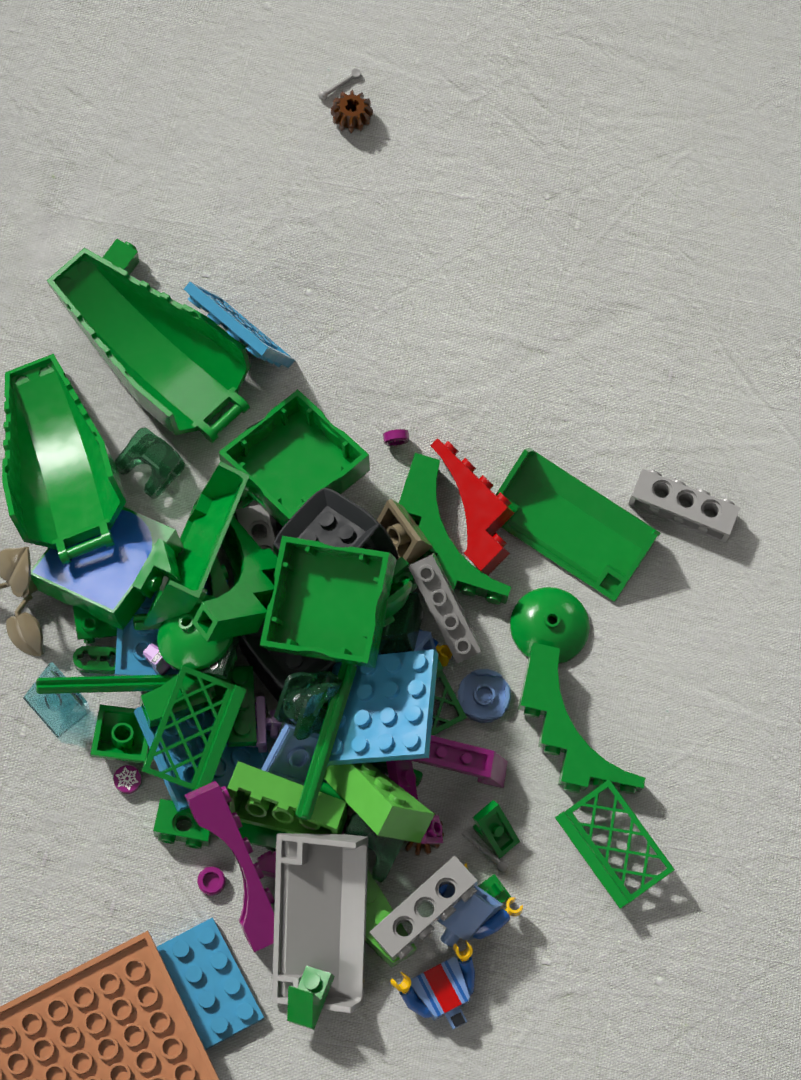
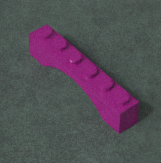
M214 781L185 794L184 796L198 825L222 839L232 850L238 861L244 888L243 907L239 923L253 952H256L273 944L274 911L271 904L275 903L270 889L268 887L264 889L260 879L264 878L258 862L253 864L249 854L253 852L248 838H242L238 830L242 827L236 811L231 813L227 803L231 802V798L226 787L220 788L219 784Z

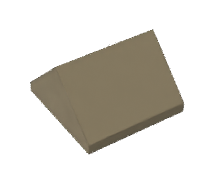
M393 499L387 500L377 521L386 529L391 537L399 558L403 557L410 565L433 546L404 506Z

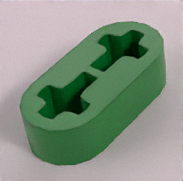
M81 646L73 654L74 665L77 670L83 673L115 674V664L113 667H110L109 662L101 661V659L109 660L111 655H116V648ZM87 653L91 659H97V661L90 660L87 662V665H82V661L78 659L83 658L84 654Z

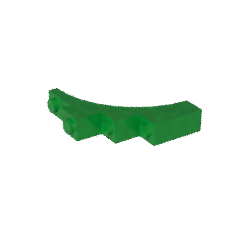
M415 453L398 503L404 506L433 546L419 559L435 553L454 591L459 589L462 594L474 597L478 595L485 597V600L492 604H506L511 586L492 579L475 568L458 551L447 535L440 519L436 500V478L440 460Z
M234 516L221 544L231 563L234 577L233 588L218 598L202 602L192 621V624L207 642L258 632L266 617V609L274 591V573L278 557L270 548L262 550Z
M216 557L208 575L211 595L220 597L231 589H229L226 580H229L224 564L220 565ZM235 636L232 643L239 641V636ZM233 645L229 647L227 654L225 653L217 661V668L210 669V667L198 671L212 677L233 671L235 661H237ZM178 674L161 687L140 696V705L149 729L160 724ZM185 674L182 685L186 694L201 688L195 676ZM202 679L204 686L211 683ZM214 686L206 689L212 704L213 697L216 696ZM180 690L177 698L183 696ZM202 691L188 697L194 712L209 706ZM184 699L174 703L172 712L175 719L191 714Z
M533 643L530 648L518 710L524 711L523 715L533 718H539L540 715H544L538 747L544 748L543 752L550 755H560V752L564 753L558 785L564 786L565 791L580 793V790L588 788L589 781H593V786L599 787L610 779L614 786L620 787L619 791L622 793L635 794L636 791L640 792L644 789L645 777L624 771L606 761L586 743L574 727L566 712L560 692L558 676L560 648Z

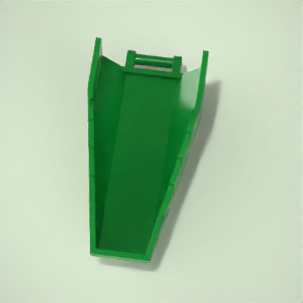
M85 247L47 279L48 285L135 400L173 434L179 435L200 431L208 441L213 443L218 438V434L238 415L244 414L250 409L249 404L238 395V391L251 367L246 347L231 337L209 317L186 304L182 305L176 302L165 292L161 293L153 289L149 283L137 280L130 276L126 270L115 267L110 261ZM229 402H232L234 406L210 427L207 423Z
M48 355L5 372L4 396L6 401L4 402V411L6 413V422L3 424L5 430V440H3L5 458L2 461V484L9 516L21 538L26 543L57 549L63 565L72 562L71 559L103 546L108 548L115 545L110 530L126 503L118 469L105 442L55 355ZM101 534V536H99V537H96V538L91 539V540H89V541H86V542H84V543H81V544H78V545H76V546H73V545H75V544H77V543H79V542H82V541H84V540H87V539H89V538H92V537H94V536H98V535Z

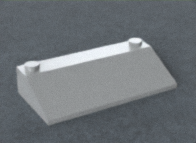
M277 834L272 1003L288 1005L289 986L298 988L305 967L310 966L332 973L335 976L322 1009L351 1013L363 1005L369 837L346 834Z

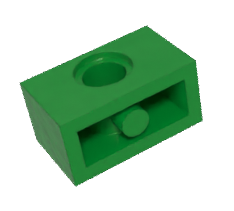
M160 799L153 829L154 837H159L158 841L167 844H174L175 840L186 842L185 846L194 849H202V846L209 847L212 832L198 825L190 807L177 812L173 801ZM181 820H188L192 823L191 828L187 831H179L176 825Z

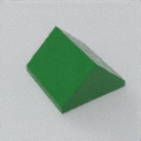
M100 704L90 753L91 757L145 763L150 748L134 714V708Z

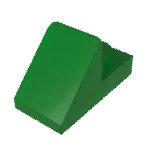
M158 538L132 584L140 594L150 599L160 588L164 576L180 583L182 582L174 551L160 538Z
M494 800L472 817L476 823L473 825L474 831L499 859L520 842L500 805Z
M306 966L298 988L292 986L288 988L287 1021L314 1030L335 976L332 973Z

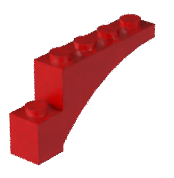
M437 438L430 446L442 458L451 472L464 505L467 522V550L464 552V555L480 571L489 576L510 554L504 548L507 543L496 532L514 514L508 507L511 502L501 492L496 495L491 490L494 485L484 475L479 478L474 473L477 468L469 460L464 458L461 461L456 456L459 451L449 441L444 444Z

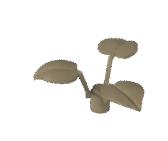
M29 547L3 549L0 551V577L6 580V582L0 584V589L11 586L15 596L24 598L15 610V616L9 617L6 621L8 636L12 643L22 652L33 656H41L44 654L42 650L43 634L41 626L31 614L21 613L27 602L33 599L31 594L38 591L31 579Z

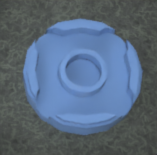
M477 669L461 681L457 692V699L469 719L479 723H489L501 718L508 710L511 700L510 686L498 672L489 669Z

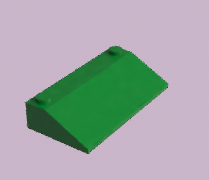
M531 448L523 450L496 493L498 495L501 492L511 502L508 507L514 512L501 528L614 602L661 534Z
M221 461L219 462L197 498L180 536L184 548L176 557V562L182 582L180 583L166 576L163 577L161 586L154 597L143 625L149 627L189 613L196 603L201 605L207 593V589L203 587L239 501L243 502L248 493L249 487L245 486L249 478L248 474Z

